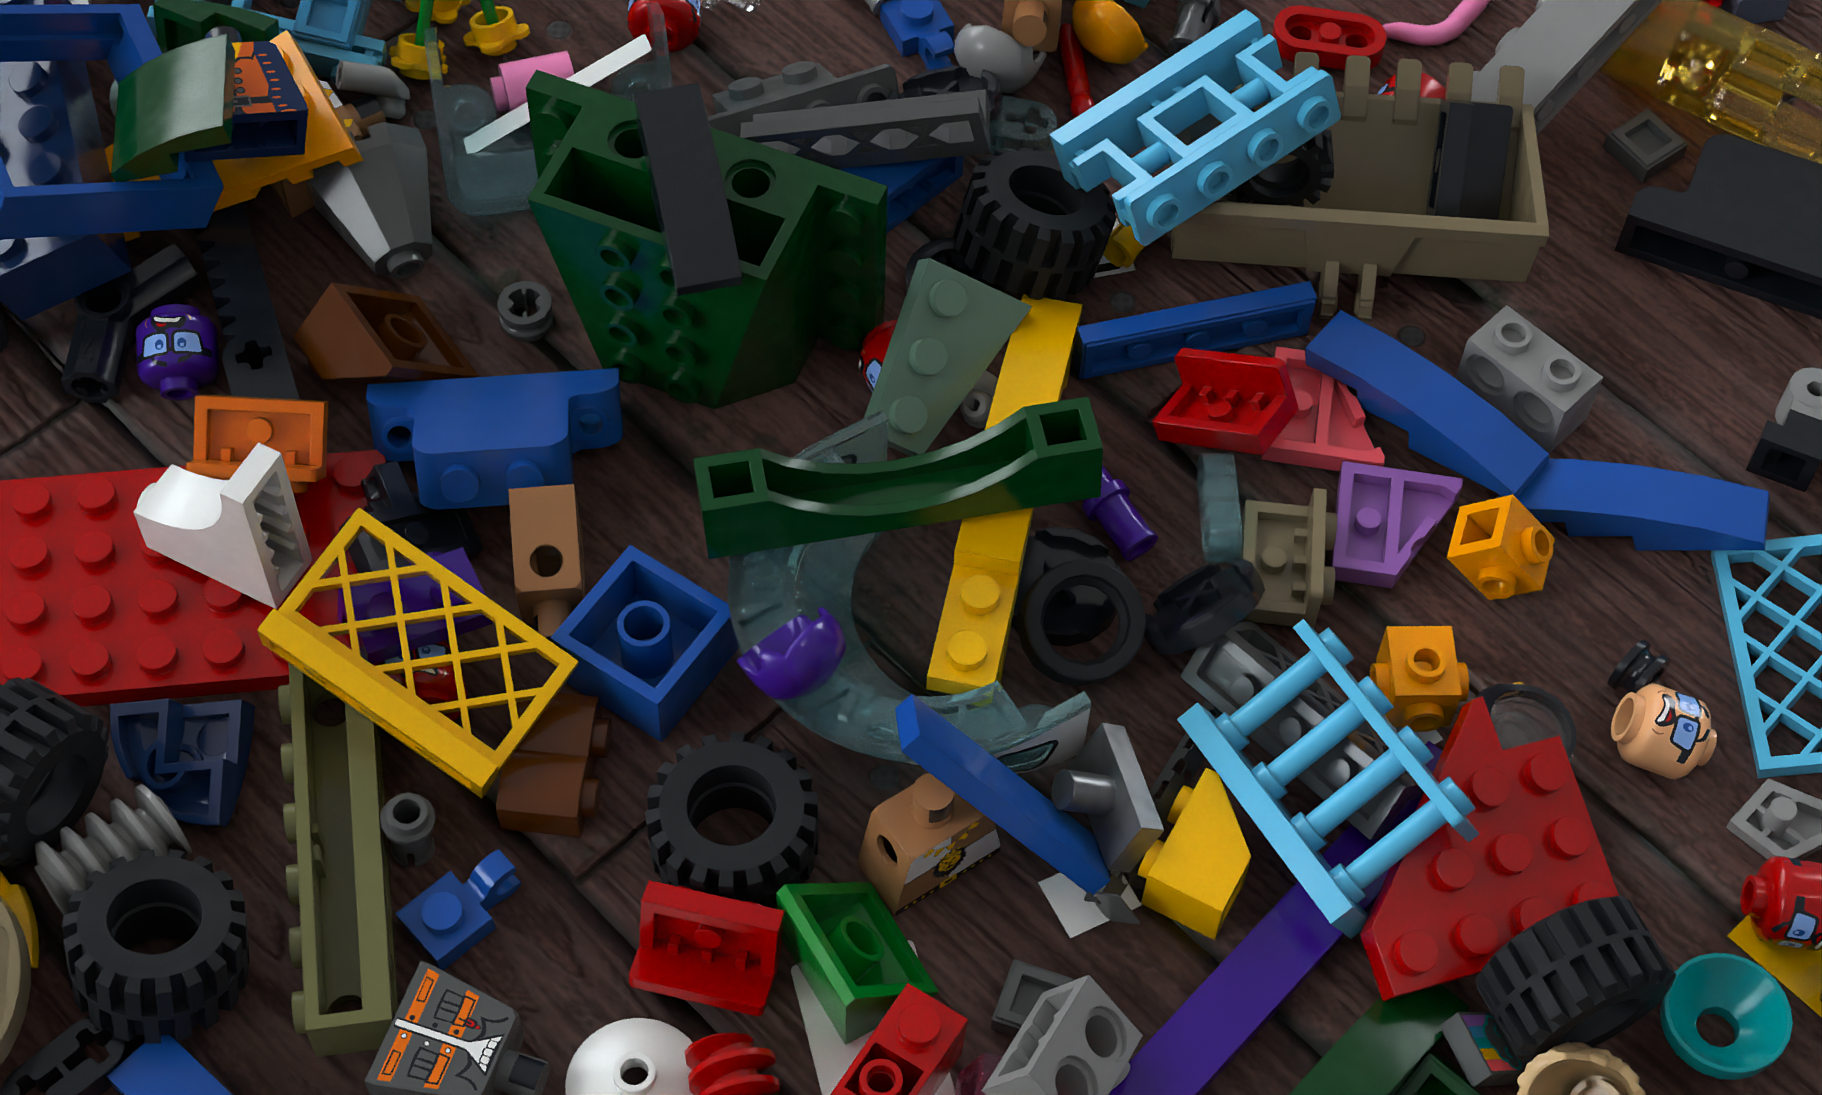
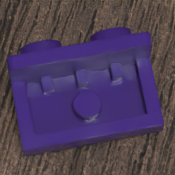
M463 547L444 554L441 552L426 553L429 557L486 596ZM427 575L398 579L403 614L444 608L440 584ZM391 581L350 587L355 621L396 615ZM339 588L338 620L340 623H347L343 588ZM449 591L451 606L467 604ZM483 614L453 618L456 636L492 624V621ZM446 619L405 625L409 651L449 639ZM398 626L357 633L361 654L372 665L402 655Z

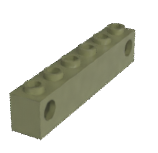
M289 663V684L278 687V699L283 725L291 724L292 743L281 744V763L285 783H294L295 802L285 803L283 807L288 844L297 843L298 860L297 864L286 866L289 902L291 906L300 905L301 925L289 928V948L293 969H303V991L292 992L294 1028L296 1034L307 1033L316 1057L380 1049L399 1008L388 838L382 831L380 821L382 809L386 805L381 727L346 703V720L343 723L332 727L318 724L313 718L317 706L327 699L338 697ZM352 1000L362 1003V1010L331 1014L333 1009L342 1002Z

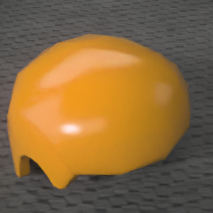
M1114 0L1075 1L1072 7V26L1079 43L1099 60L1109 63L1127 64L1135 60L1148 48L1147 42L1144 43L1145 40L1138 23Z

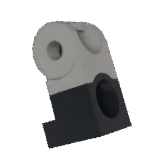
M1813 367L1803 368L1795 372L1791 377L1776 407L1775 419L1777 423L1767 420L1746 467V471L1803 492L1807 490L1822 461V369Z

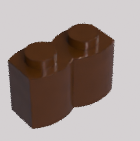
M567 693L556 694L502 767L496 803V812L501 829L581 838L585 818H597L601 798V779L592 778L596 757L607 758L612 733L611 718H602L599 697ZM533 700L516 702L518 719Z

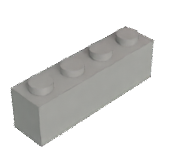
M1538 0L1535 7L1536 11L1521 28L1515 27L1508 31L1499 41L1495 49L1496 55L1480 72H1473L1471 100L1496 102L1500 68L1504 65L1522 67L1525 71L1523 104L1533 105L1536 134L1538 135L1663 0Z

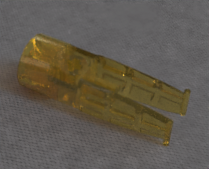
M1663 0L1601 66L1600 73L1700 117L1723 130L1754 143L1822 164V120L1782 101L1784 95L1788 93L1822 107V55L1764 27L1755 25L1701 0Z

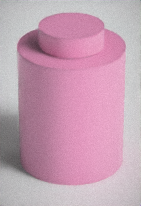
M568 51L498 64L499 76L490 78L496 111L507 110L509 113L527 102L525 87L536 69L564 79L574 75Z

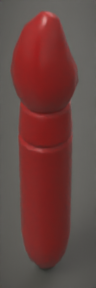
M1064 23L1060 27L1058 44L1071 99V113L1076 118L1095 106V103L1091 97L1082 46L1072 24Z

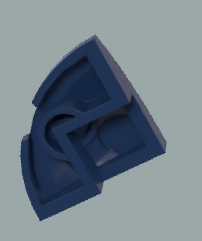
M169 698L110 704L111 735L119 764L127 779L134 782L142 781L147 788L159 796L168 807L174 819L196 826L210 828L226 827L236 806L246 773L253 733L255 705L242 699L182 705Z

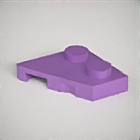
M1342 461L1338 478L1335 513H1337L1336 539L1334 549L1331 551L1330 567H1335V580L1393 588L1458 500L1463 478Z

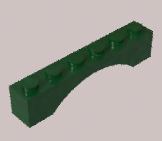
M1089 397L1022 407L1000 423L964 441L929 453L891 461L859 464L820 463L786 457L761 448L693 458L708 558H721L1101 497L1103 445Z

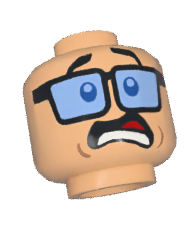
M1653 683L1641 688L1637 693L1630 692L1626 694L1617 706L1611 724V737L1617 742L1618 751L1625 762L1674 780L1688 775L1696 765H1705L1711 758L1717 742V733L1711 728L1710 712L1703 701Z

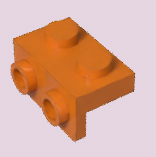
M196 395L193 460L186 462V470L209 478L230 480L259 442L282 454L293 493L307 492L308 482H317L326 477L329 401Z

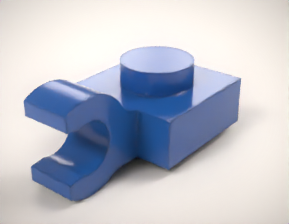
M891 0L880 4V21L902 57L919 53L927 71L953 66L948 58V54L954 53V24L939 0Z
M497 849L486 856L475 867L470 878L464 884L449 871L395 914L400 925L433 963L443 971L496 929L494 921L487 911L511 896L521 886V882L514 875L517 871L516 867Z

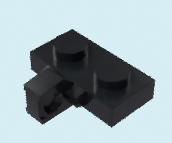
M397 461L373 466L367 477L362 479L361 486L367 500V506L364 507V511L425 554L429 552H441L444 554L463 547L469 561H471L483 550V546L466 508L439 510L422 505L419 501L418 492L411 493ZM348 517L345 520V522L340 526L339 530L343 528V526L347 523L350 517ZM362 530L348 548L358 574L389 569L386 546ZM394 553L396 568L410 565V563Z

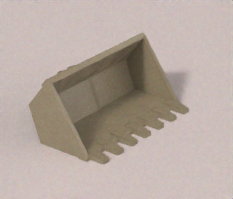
M1313 52L1296 53L1293 77L1310 66L1319 70V56ZM1350 55L1346 58L1343 92H1336L1341 118L1338 122L1327 128V130L1331 129L1334 158V178H1331L1329 191L1327 193L1320 191L1321 200L1314 205L1307 199H1304V207L1291 206V204L1283 206L1253 204V200L1249 203L1215 201L1170 230L1172 259L1307 268V271L1321 272L1317 311L1318 319L1332 320L1334 312L1337 310L1339 273L1358 274L1356 294L1353 300V312L1355 313V318L1362 322H1369L1372 316L1376 276L1390 277L1393 273L1526 282L1539 248L1545 247L1549 238V222L1533 105L1523 104L1524 69L1520 66H1502L1499 71L1496 102L1473 101L1504 104L1513 108L1498 220L1425 215L1441 98L1420 97L1422 63L1417 59L1404 58L1397 62L1394 95L1368 94L1371 61L1366 56ZM1452 62L1449 64L1445 99L1472 101L1473 66L1470 63ZM1242 83L1241 85H1239V86H1237L1236 88L1232 89V90L1229 91L1228 93L1232 94V93L1235 92L1236 90H1238V89H1240L1241 87H1243L1244 84ZM1264 101L1263 103H1261L1260 105H1258L1257 107L1254 108L1255 111H1257V110H1259L1260 108H1262V107H1263V104H1268V103H1267L1266 101ZM1209 113L1178 133L1176 137L1188 146L1222 123ZM1287 154L1273 164L1286 163L1298 157Z

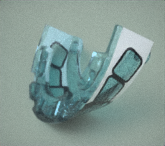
M882 410L821 439L805 448L793 458L820 463L848 464L887 461L888 418ZM882 532L730 556L728 577L729 613L733 631L742 655L800 614L807 616L814 622L820 617L817 610L821 607H824L838 620L843 630L846 643L845 654L828 683L812 694L800 699L775 701L797 721L827 740L863 754L922 768L902 752L895 716V708L912 693L892 681L874 663L860 641L852 616L851 591L854 577L867 550ZM998 680L984 687L948 696H918L921 701L1016 774L1061 763L1078 755L1085 744L1091 700L1084 691L1053 708L1036 704L1017 708Z

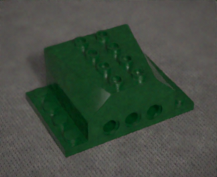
M536 69L525 87L538 181L527 197V200L603 369L619 368V379L629 384L641 383L666 392L680 402L688 404L695 402L712 409H718L795 383L818 338L828 340L833 345L844 350H857L861 352L863 341L868 333L884 323L888 186L710 127L742 273V284L677 296L651 195L650 177L637 130L635 102Z

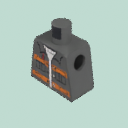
M420 961L368 1072L365 1084L369 1095H500L501 1092L509 1095H542L550 1073V1062L519 1052L523 1043L524 1032L519 1013L513 1008L441 969Z

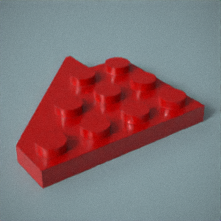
M1483 696L1474 698L1462 706L1432 773L1439 783L1450 776L1472 802L1476 809L1466 817L1479 832V835L1470 842H1467L1447 822L1394 864L1387 873L1360 934L1383 1001L1477 975L1503 945L1538 921L1562 909L1587 900L1619 896L1560 735L1502 750ZM1425 792L1416 811L1430 800Z

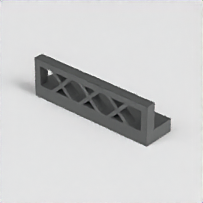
M985 89L754 114L753 122L741 123L740 137L835 169L990 153V103Z
M1239 622L1223 635L1198 647L1180 677L1222 713L1226 712L1231 716L1296 663L1298 659L1254 622ZM1242 673H1251L1255 677L1242 675ZM1319 678L1249 736L1276 759L1347 700ZM1366 720L1298 775L1297 778L1325 801L1386 752L1389 747ZM1405 771L1346 820L1370 840L1383 838L1406 802L1422 798L1424 791L1409 772Z

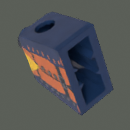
M219 26L210 30L204 39L227 34L235 50L232 140L229 144L185 151V162L305 154L308 118L307 104L277 46L269 41L242 42L239 31L229 26Z

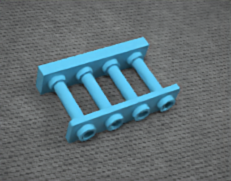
M1302 619L1293 628L1310 648V651L1231 716L1224 712L1216 718L1197 702L1177 720L1330 924L1352 939L1362 931L1368 915L1358 903L1367 896L1364 888L1447 822L1467 842L1473 840L1479 835V832L1466 816L1476 808L1450 776L1439 783L1426 768L1425 764L1434 758L1433 754L1408 725L1398 732L1385 717V714L1394 706L1368 675L1359 683L1345 667L1354 657L1329 627L1318 634ZM1328 671L1349 697V700L1269 765L1261 761L1254 767L1242 751L1243 748L1250 744L1247 737ZM1367 720L1389 749L1308 815L1300 811L1293 817L1280 801L1288 793L1285 786ZM1405 771H1408L1430 800L1347 867L1339 863L1332 869L1318 851L1327 844L1324 837Z

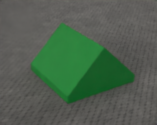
M871 882L785 884L776 893L777 909L784 911L782 941L845 1045L875 1030L907 983L932 998L939 992Z

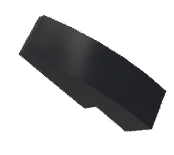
M699 83L634 94L637 130L650 177L651 195L677 296L741 285L742 273L733 227Z

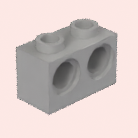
M1506 305L1468 338L1455 378L1498 409L1543 449L1551 453L1587 419L1603 376Z
M1090 975L1081 977L1041 994L982 1091L985 1095H1109L1111 1090L1118 1086L1129 1073L1130 1064L1128 1060L1143 1035Z

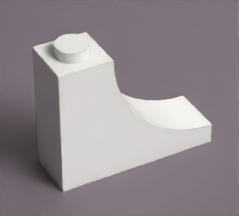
M259 442L230 480L209 478L171 464L157 483H151L145 488L133 512L148 548L275 609L279 607L313 561L282 454Z

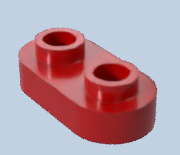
M1302 5L1291 6L1279 12L1275 18L1272 36L1277 41L1279 54L1285 60L1294 62L1296 53L1313 52L1319 56V66L1345 70L1346 58L1350 55L1366 56L1371 61L1370 69L1375 67L1382 59L1387 39L1384 27L1370 16Z

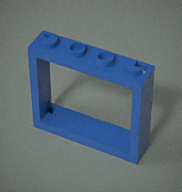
M139 4L0 5V62L107 60L115 80L119 84L132 71L162 55ZM180 152L178 172L159 175L161 180L14 187L0 156V240L206 228L224 185L212 160L185 162L184 152Z

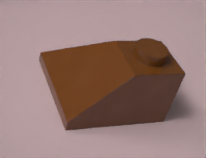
M331 282L293 336L308 358L310 369L320 378L333 383L342 381L360 384H381L479 377L422 299L417 295Z

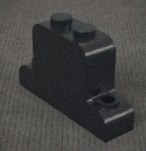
M1714 135L1705 142L1686 191L1676 192L1663 187H1646L1636 193L1614 251L1822 320V164L1733 135Z

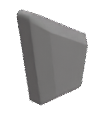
M1768 778L1732 817L1726 828L1767 860L1772 856L1801 860L1822 849V800Z

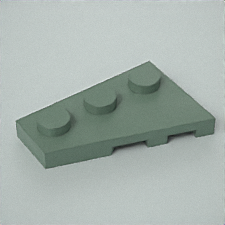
M931 258L918 260L861 427L881 418L882 444L909 456L924 454L1032 306Z

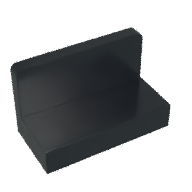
M1441 98L1425 215L1498 220L1513 118V108L1511 106Z

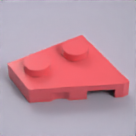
M1276 346L1274 358L1282 359L1286 364L1299 410L1265 454L1262 455L1261 460L1340 471L1342 461L1383 467L1384 453L1381 447L1374 448L1364 427L1365 413L1357 397L1348 390L1347 385L1306 365L1305 350Z

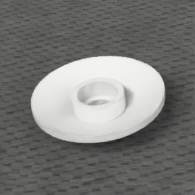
M630 1018L613 1022L594 1032L578 1048L567 1071L565 1093L566 1095H693L689 1090L688 1076L692 1069L686 1065L685 1050L693 1042L680 1030L662 1021L647 1018ZM640 1067L647 1071V1078L638 1085H629L622 1080L624 1072L630 1068Z

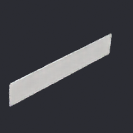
M646 35L639 36L567 78V80L588 87L594 85L649 53L652 48ZM528 103L522 104L464 138L463 141L468 156L477 153L530 122Z

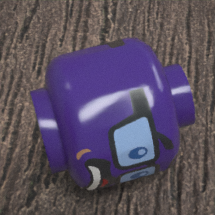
M183 304L160 306L151 311V317L146 318L137 326L138 377L148 387L160 390L161 397L168 400L195 398L199 394L200 388L210 385L218 377L217 328L207 317L201 316L198 308Z

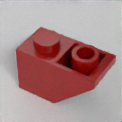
M907 983L830 1095H935L962 1054L968 1019Z

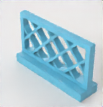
M1822 534L1766 540L1765 550H1711L1713 569L1758 779L1822 773V752H1816L1819 747L1822 749V728L1818 729L1790 711L1806 690L1822 700V682L1817 679L1822 672V655L1806 672L1777 654L1794 634L1822 651V633L1804 623L1817 606L1822 604V584H1817L1792 568L1800 557L1822 555ZM1754 562L1769 571L1771 575L1754 592L1732 578L1730 564ZM1781 579L1810 597L1795 616L1766 599ZM1737 599L1745 603L1740 610ZM1755 610L1784 628L1768 647L1744 633L1743 624ZM1749 654L1757 658L1752 666ZM1767 665L1797 684L1780 704L1756 689L1755 679ZM1761 710L1770 715L1765 722H1763ZM1779 722L1810 741L1800 754L1771 757L1767 736Z

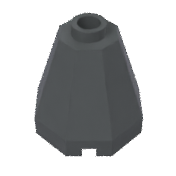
M381 122L367 127L371 137L355 142L352 132H349L364 161L346 167L340 161L313 169L314 178L306 180L315 208L375 274L389 275L394 279H404L419 273L425 267V261L433 256L427 148L418 128Z

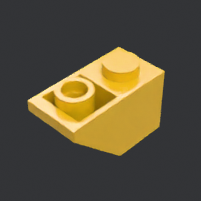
M1206 767L1195 789L1184 785L1179 791L1167 818V821L1174 824V827L1166 842L1157 839L1146 852L1139 867L1138 875L1146 879L1142 905L1215 940L1243 887L1251 854L1220 776L1217 772Z

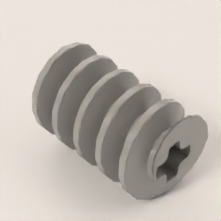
M140 784L134 789L136 810H132L118 798L110 801L111 824H107L93 812L85 815L86 838L83 839L67 826L60 829L62 852H56L42 840L35 844L37 866L34 869L63 918L64 914L70 913L68 902L74 891H86L85 879L95 870L104 874L110 871L109 862L124 856L129 862L139 859V852L154 850L155 856H167L170 851L169 845L172 843H176L192 855V850L168 807L159 796L146 786Z

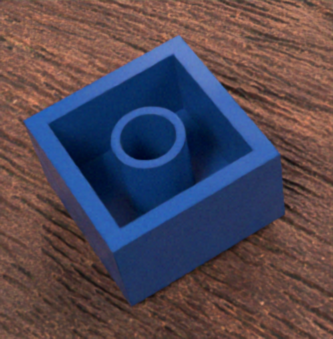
M632 545L628 546L550 637L552 643L579 661L578 666L565 683L586 696L599 697L600 705L661 743L739 649L727 602Z

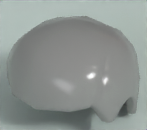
M970 23L966 24L958 33L954 45V52L959 65L962 68H966L970 76L981 78L983 70L991 72L1000 81L1002 93H1017L1034 79L1046 58V52L1041 51L1039 54H1033V46L1022 45L1007 33L988 25L972 26Z

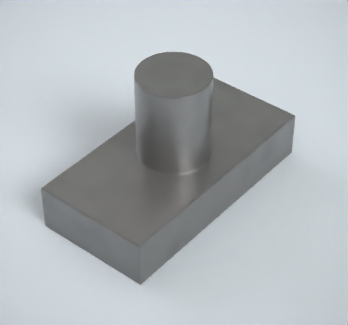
M1102 723L1069 765L1071 770L1063 769L1057 773L1052 784L1051 796L1053 804L1057 809L1086 813L1088 815L1107 870L1130 873L1163 833L1164 828L1125 727Z

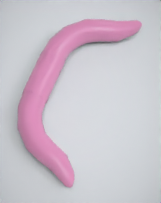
M1462 0L1448 18L1438 24L1425 26L1395 22L1382 26L1386 31L1387 38L1419 46L1441 45L1457 38L1482 13L1490 0Z

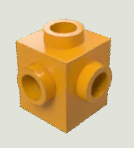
M1512 494L1460 506L1447 559L1488 600L1506 599L1514 595L1543 590L1549 561L1553 555L1555 538Z
M1452 626L1386 627L1376 657V663L1371 664L1369 676L1394 706L1385 714V717L1394 727H1406L1408 725L1414 732H1429L1440 727H1450L1459 702H1466L1469 693L1468 668L1465 662H1457Z

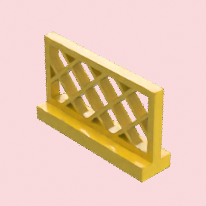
M359 507L277 611L273 608L257 629L260 640L265 647L482 799L497 780L498 773L571 676L579 662ZM362 530L386 546L389 569L348 575L345 552ZM394 553L412 566L396 568ZM339 561L341 576L326 578ZM427 575L440 584L444 608L403 614L398 579ZM391 581L396 615L355 621L350 587ZM343 588L347 623L318 627L298 613L314 592ZM449 591L467 604L451 606ZM483 614L495 623L498 647L458 652L453 618ZM446 619L451 654L410 660L405 625ZM398 626L403 657L402 662L374 666L361 657L358 632ZM504 630L523 643L506 645ZM350 634L352 650L332 636ZM537 652L557 666L543 687L514 691L508 656ZM501 658L506 693L466 699L461 664ZM453 665L458 694L457 701L429 705L416 696L412 671ZM405 673L407 689L388 675ZM533 700L518 719L516 702ZM508 704L512 729L498 748L493 750L471 734L468 710ZM460 711L463 728L443 714Z

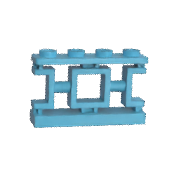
M1245 9L1049 135L1063 177L1076 190L1081 187L1088 192L1110 177H1113L1123 186V188L1112 194L1119 220L1125 227L1131 225L1135 239L1143 246H1147L1338 122L1341 118L1333 78L1326 71H1318L1313 66H1310L1289 81L1281 78L1275 73L1276 70L1282 67L1276 39L1270 34L1264 37L1260 19ZM1242 83L1244 84L1243 87H1241L1240 89L1236 90V91L1233 92L1232 94L1228 93L1229 91H1231L1232 89L1236 88V87L1239 86L1240 84H1242ZM1264 101L1268 103L1256 112L1251 111ZM1209 113L1222 123L1188 146L1175 136ZM1142 147H1147L1145 150L1135 155L1134 157H1129L1131 154L1135 153ZM1165 165L1169 166L1168 169L1164 170L1154 178L1151 176V174L1155 173Z

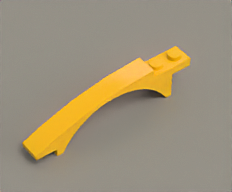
M1023 294L1021 301L1032 307L1010 336L985 430L1000 423L1022 407L1060 401L1063 389L1067 387L1077 327L1079 326L1082 313V304L1044 297L1042 299L1029 298L1027 294ZM1034 508L962 519L955 547L954 565L927 674L926 689L992 702L996 683L1001 684L1017 591Z

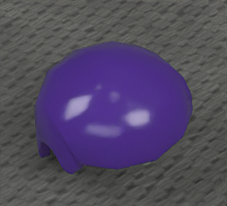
M824 607L817 610L820 617L814 622L807 616L800 614L772 632L737 660V663L748 678L767 696L775 700L800 699L826 685L834 675L844 657L846 643L840 623Z

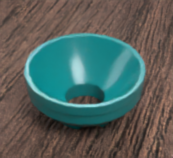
M1710 953L1699 955L1685 962L1675 971L1676 979L1661 1001L1660 1019L1666 1040L1674 1052L1687 1065L1702 1074L1718 1079L1737 1080L1752 1077L1764 1071L1781 1056L1790 1040L1793 1026L1792 1012L1785 992L1776 979L1764 968L1749 959L1733 954ZM1704 1014H1716L1726 1019L1733 1028L1735 1035L1734 1043L1726 1047H1716L1707 1043L1698 1033L1696 1026L1697 1018Z

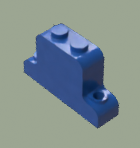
M619 368L368 384L366 399L373 450H377L384 455L386 461H414L419 501L422 505L431 509L442 510L509 505L508 489L574 484V454L577 451L611 446L623 438Z

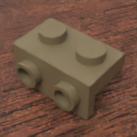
M1314 488L1309 506L1253 500L1245 501L1242 517L1240 559L1242 558L1253 563L1263 580L1265 591L1258 605L1242 621L1294 627L1304 619L1314 629L1321 604H1332L1335 588V567L1324 566L1325 550L1333 551L1337 513L1326 512L1327 489Z

